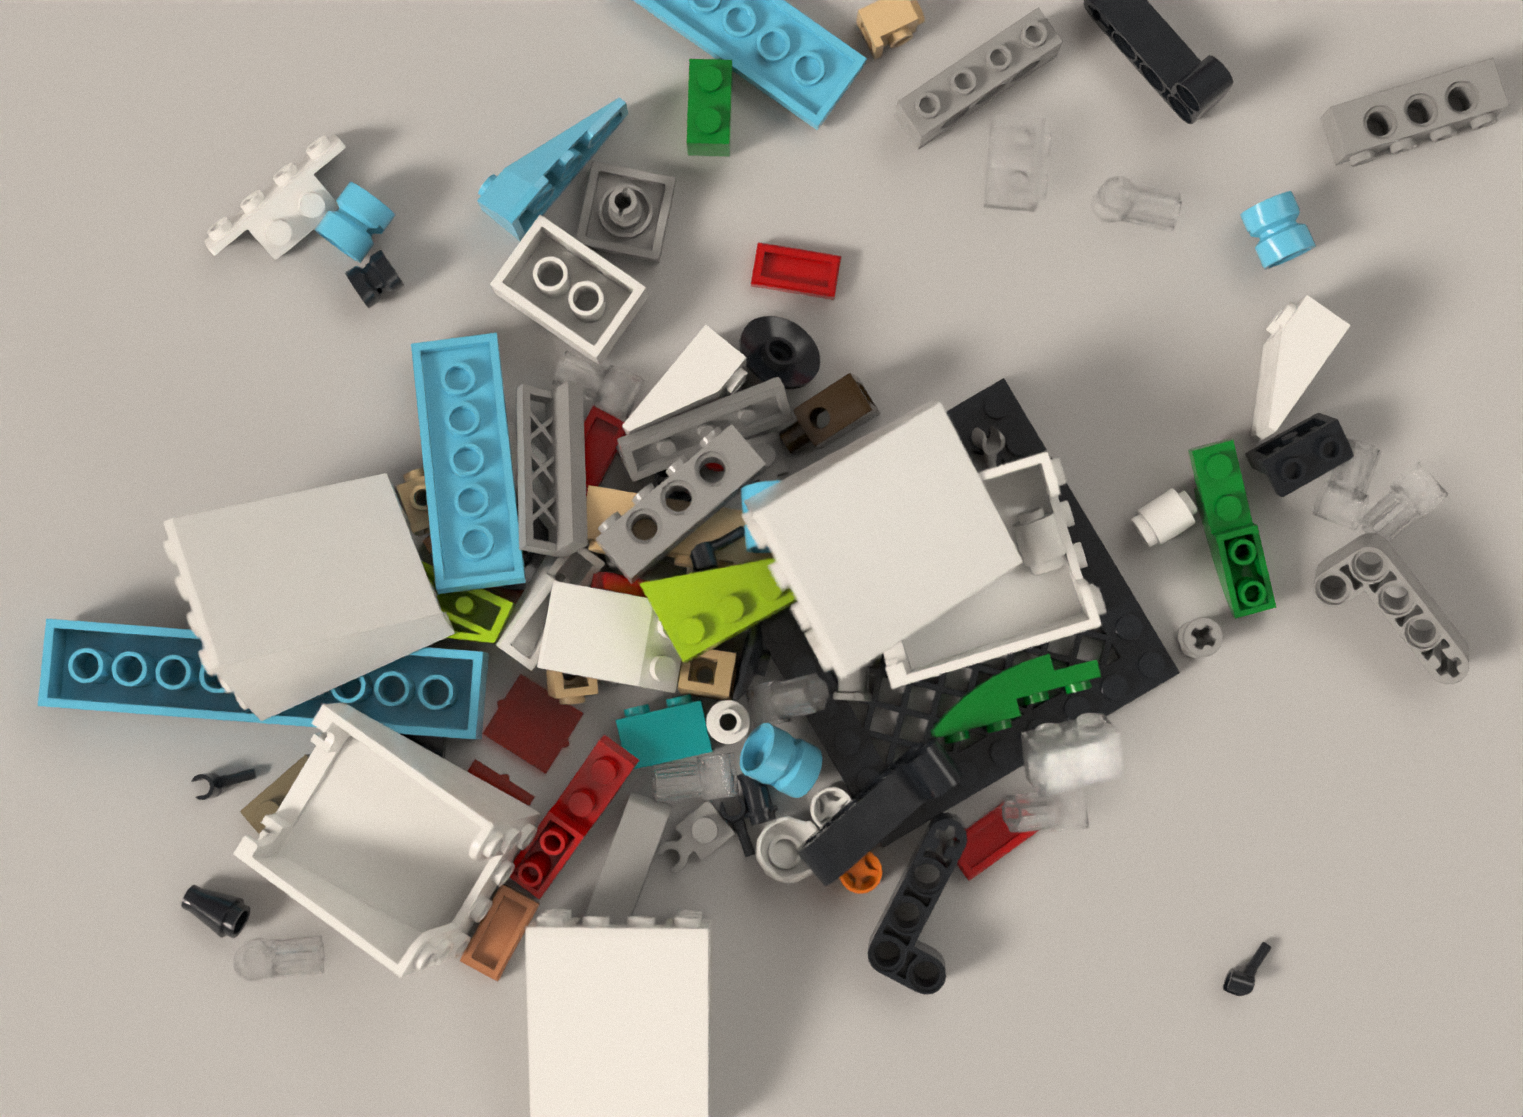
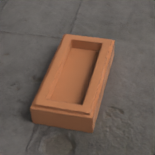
M506 884L499 887L492 900L493 903L490 910L481 920L460 959V962L497 982L500 980L520 943L526 927L530 924L541 904Z

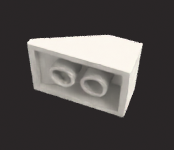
M1308 295L1297 304L1290 301L1283 310L1280 309L1265 329L1271 335L1263 345L1250 436L1256 442L1263 440L1278 430L1351 326Z
M705 325L622 425L626 435L741 391L748 381L746 378L748 374L746 366L747 357Z
M553 581L537 668L675 693L681 658L648 598Z

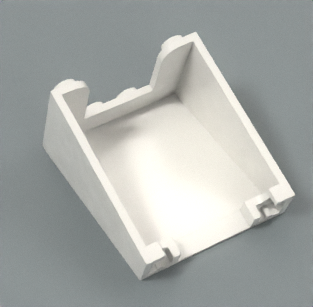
M934 399L746 499L744 503L749 511L741 515L759 549L768 545L775 557L776 562L769 565V568L781 590L790 586L798 600V603L792 605L791 609L803 631L812 628L804 634L823 669L826 672L834 668L840 679L851 674L1023 563L941 402Z
M1047 451L979 472L978 475L1020 556L1021 553L1012 529V525L1019 522L1017 515L1037 507H1042L1044 513H1054L1066 551L1063 555L1066 564L1053 571L1033 575L1030 566H1025L1023 562L883 652L887 665L885 668L892 689L1102 626L1098 615L1105 614L1106 609L1100 590L1093 583L1088 585V582L1082 577L1080 569L1088 567L1081 543L1072 544L1067 527L1073 526L1075 523L1067 500L1059 502L1058 495H1060L1059 486L1066 484L1059 458L1050 460Z
M387 473L174 517L163 522L169 538L163 541L165 551L171 562L178 566L180 575L175 577L176 585L184 600L189 601L192 612L187 613L188 622L196 637L202 639L205 648L199 651L203 666L210 676L214 674L218 676L222 687L227 693L234 692L243 710L250 709L261 721L455 634L447 613H443L436 598L438 595L427 577L407 526L406 519L408 518L400 495Z
M345 703L323 704L312 721L313 725L323 731L322 733H314L310 740L316 747L277 812L265 815L261 823L266 827L261 831L258 841L249 835H245L235 850L234 855L400 977L417 971L422 972L427 967L435 964L440 965L451 958H458L470 942L471 938L467 934L474 922H480L490 910L493 901L489 898L496 886H502L511 876L515 865L512 863L519 849H525L536 835L537 828L534 824L541 814Z
M546 909L545 912L541 913V916H537L526 927L530 1117H709L711 918H702V910H676L674 917L667 919L665 925H655V917L631 916L628 917L627 924H609V916H583L582 924H580V918L572 917V909Z

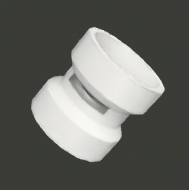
M825 787L817 791L810 803V814L814 822L821 827L851 801V798L845 791L837 787Z

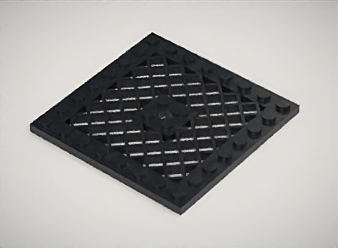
M1004 378L946 411L970 459L972 453L984 455V452L972 442L973 430L978 427L985 433L986 438L989 439L991 425L1005 437V445L997 454V467L1000 466L1001 462L1005 465L1047 452L1046 447ZM1067 483L1059 486L1060 495H1058L1059 502L1068 501L1075 525L1067 528L1072 544L1080 542L1085 554L1088 567L1080 569L1082 577L1088 582V585L1093 583L1100 590L1106 613L1098 616L1102 625L1100 628L1104 634L1090 630L1074 634L1069 656L1047 651L1049 642L1042 643L1040 649L1029 647L1019 651L1038 655V657L1050 654L1051 659L1067 663L1066 667L1088 662L1077 659L1082 636L1103 641L1098 663L1101 677L1090 679L1092 688L1066 694L1065 686L1052 689V691L1060 693L1034 708V703L1025 705V708L1019 706L1020 714L1022 715L1011 721L1013 727L992 733H987L986 729L980 727L968 730L985 735V737L960 752L961 741L954 742L951 751L945 750L964 773L962 779L942 796L936 799H927L880 841L883 848L932 820L934 816L954 807L1180 673ZM791 605L760 622L763 644L767 651H771L774 663L853 798L893 763L897 744L907 747H913L917 744V742L899 738L905 715L927 720L922 741L930 740L934 722L937 723L941 718L936 716L942 693L961 698L975 688L979 672L996 675L1012 667L1015 652L1007 654L1003 670L981 665V662L964 667L972 669L966 692L944 687L947 672L939 675L937 685L921 680L906 684L900 706L877 701L882 679H889L887 671H885V657L882 653L878 669L869 667V674L876 676L871 694L872 701H855L869 705L862 727L847 700L833 699V693L838 691V684L829 670L825 672L804 634L807 631H803L791 609ZM1112 646L1118 659L1107 664ZM912 685L935 691L929 714L907 708ZM875 707L898 713L892 736L869 730ZM869 737L890 742L885 764Z

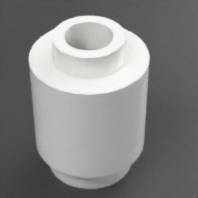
M1171 488L1138 509V515L1130 520L1140 538L1150 548L1157 543L1162 546L1196 524L1192 515L1197 513L1198 510L1184 490L1178 494Z
M1037 507L1018 514L1019 522L1012 525V529L1024 565L1030 566L1033 575L1047 573L1064 566L1066 562L1063 555L1066 551L1054 513H1044L1042 507Z
M725 700L718 702L710 709L707 715L706 725L708 732L720 743H736L742 740L748 733L750 716L745 707L736 701ZM727 713L733 714L737 720L736 727L731 731H726L720 726V718Z

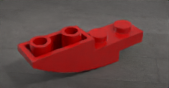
M604 734L559 799L538 825L533 840L525 849L520 851L513 861L515 868L509 878L540 900L640 760Z

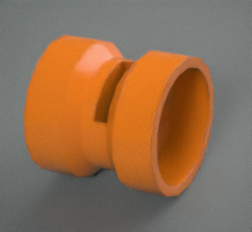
M869 851L840 877L842 884L849 891L857 894L874 890L882 877V866L879 859Z

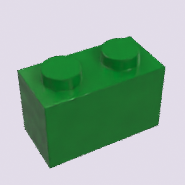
M689 59L686 141L688 156L730 157L732 60Z

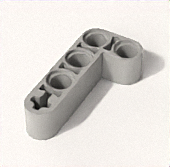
M1376 533L1363 534L1325 558L1318 565L1313 591L1320 603L1328 607H1339L1366 592L1434 679L1443 684H1455L1467 676L1469 671V646L1466 640L1382 535ZM1365 552H1374L1382 560L1376 564H1366L1360 560L1359 556ZM1328 576H1338L1345 581V584L1339 588H1332L1326 585L1323 579ZM1391 586H1401L1408 593L1403 597L1394 598L1389 596L1385 590ZM1419 619H1426L1432 622L1434 626L1427 631H1420L1415 629L1412 623ZM1441 650H1442V651L1444 652V654L1447 656V658H1444V659H1442V660H1441ZM1457 657V660L1452 662L1451 659Z
M632 791L584 916H609V924H627L628 917H631L634 913L670 817L672 805Z

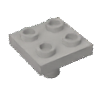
M592 161L576 239L591 250L659 263L674 196L676 178Z

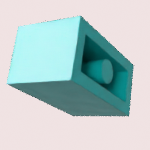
M691 694L667 699L666 709L650 712L649 704L624 709L625 718L616 720L621 747L640 760L633 770L713 752L701 700L693 702Z

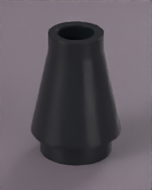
M192 885L187 890L181 904L183 909L191 912L221 938L226 935L236 938L244 929L251 910L249 906L244 904L243 898L203 889L197 885Z

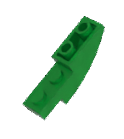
M1228 438L1188 449L1197 487L1193 490L1216 572L1233 618L1236 619L1277 608L1258 525L1252 521L1234 440Z
M1046 654L1003 670L977 685L949 708L931 729L932 737H943L945 744L969 739L970 734L968 730L985 726L987 733H992L1013 727L1011 718L1021 716L1017 703L1018 698L1023 697L1024 705H1029L1050 699L1048 690L1065 686L1066 694L1092 688L1090 679L1101 677L1097 659L1054 670L1050 654Z

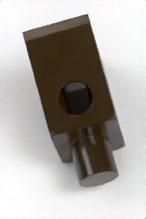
M848 373L793 409L798 420L778 433L791 454L811 442L814 447L822 449L881 413L860 379L852 373ZM827 411L830 416L829 424L820 429L817 425V417L819 414Z

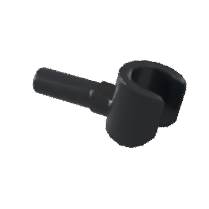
M741 525L719 539L697 544L690 553L694 570L698 572L717 566L718 562L715 551L722 550L744 537V527Z
M252 768L218 776L215 773L198 774L193 777L191 782L204 779L209 782V792L195 797L199 800H206L219 796L223 788L256 779L257 776L255 769Z
M737 796L741 804V811L738 815L729 816L726 814L723 801L720 804V812L725 820L732 823L744 855L749 857L754 855L755 851L744 820L747 808L743 799Z
M1262 942L1248 965H1246L1244 973L1231 968L1224 980L1223 990L1236 996H1244L1251 993L1255 985L1254 976L1272 947Z

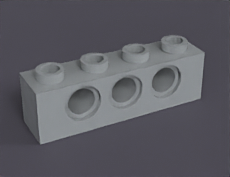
M1038 7L897 101L895 117L919 149L1057 56L1063 41Z
M1490 58L1331 106L1321 116V121L1335 164L1338 165L1350 161L1351 166L1355 167L1373 161L1377 158L1375 153L1390 149L1392 155L1399 154L1416 147V141L1431 137L1432 142H1438L1456 135L1457 128L1471 125L1472 130H1478L1490 126L1498 121L1496 116L1509 106L1494 58ZM1448 96H1455L1460 99L1463 104L1462 112L1454 110L1449 105ZM1407 109H1417L1423 116V124L1413 122L1408 116ZM1367 120L1377 121L1383 128V136L1372 134L1367 128Z
M732 424L724 431L720 427L713 429L700 441L699 445L702 449L691 459L686 455L680 457L666 470L669 476L656 488L652 483L644 487L633 497L634 507L623 516L619 512L614 513L598 527V530L601 532L596 538L598 545L631 584L736 497L742 487L751 484L766 471L764 460ZM708 463H717L723 467L725 475L720 481L709 483L700 476L701 468ZM674 491H684L691 497L692 501L686 510L677 512L667 506V497ZM649 519L656 523L658 530L653 538L640 540L633 535V527L639 520Z

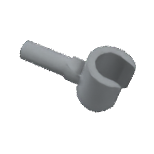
M992 425L990 426L991 434L988 440L985 433L978 427L973 430L971 436L974 445L984 452L986 470L997 467V454L1005 445V437Z

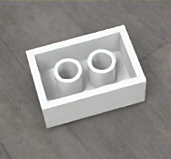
M542 215L537 217L490 283L496 295L599 366L649 297L645 286Z

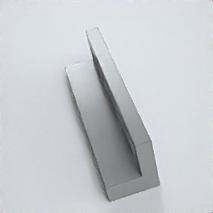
M776 377L618 438L619 445L616 446V449L632 482L668 469L683 455L691 459L702 449L699 445L700 441L716 427H720L724 431L732 424L745 439L793 420L784 384L779 377Z
M568 380L553 391L522 384L516 388L519 550L564 559L588 545L583 384ZM530 400L545 403L546 420L542 424L531 412ZM534 437H537L546 449L547 460L544 463H541L531 450V440ZM536 477L539 478L548 490V500L544 504L532 491V480ZM537 517L549 530V542L534 539L533 521Z

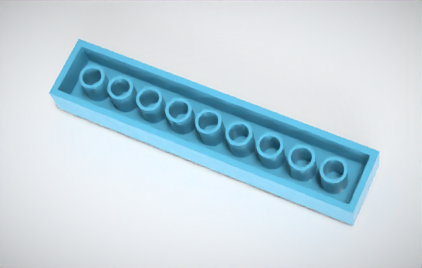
M46 619L38 706L316 727L312 724V721L323 704L345 703L399 734L482 739L489 653L424 647L261 721L250 709L243 710L234 692L227 693L216 674L212 676L208 674L199 655V651L205 649L202 639L197 638L191 629Z

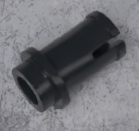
M744 773L737 775L748 813L744 814L745 819H750L751 826L775 820L774 811L778 810V806L772 805L767 784L748 777Z

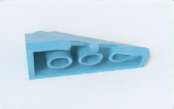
M620 97L505 167L498 176L492 174L482 184L478 192L480 198L477 202L481 210L521 241L539 215L543 216L625 119L628 115L626 102Z

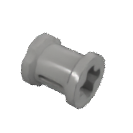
M1198 618L1192 622L1184 623L1180 627L1177 641L1181 652L1186 656L1192 658L1211 656L1220 649L1223 642V632L1215 621L1208 618ZM1204 629L1203 637L1208 640L1207 645L1195 647L1196 638L1191 636V633Z
M874 659L844 678L840 679L838 677V691L833 693V699L872 701V695L868 693L869 666L874 665Z

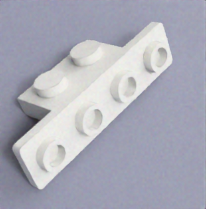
M335 134L329 138L321 136L306 149L308 155L296 165L289 163L282 167L274 175L273 180L275 182L263 192L260 190L252 192L241 202L240 207L242 210L231 219L227 217L221 218L207 231L209 237L204 241L209 251L215 256L248 229L275 261L314 230L328 211H337L339 209L336 200L314 174L346 148L344 143Z

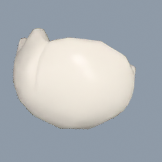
M790 816L779 818L766 825L756 842V860L768 877L784 883H796L813 874L812 870L798 855L796 850L817 831L816 826L811 821H803Z

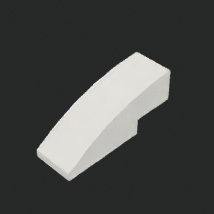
M585 547L564 559L546 555L515 605L496 645L532 671L539 660L553 581L588 587L592 581L593 574L599 572L605 563Z

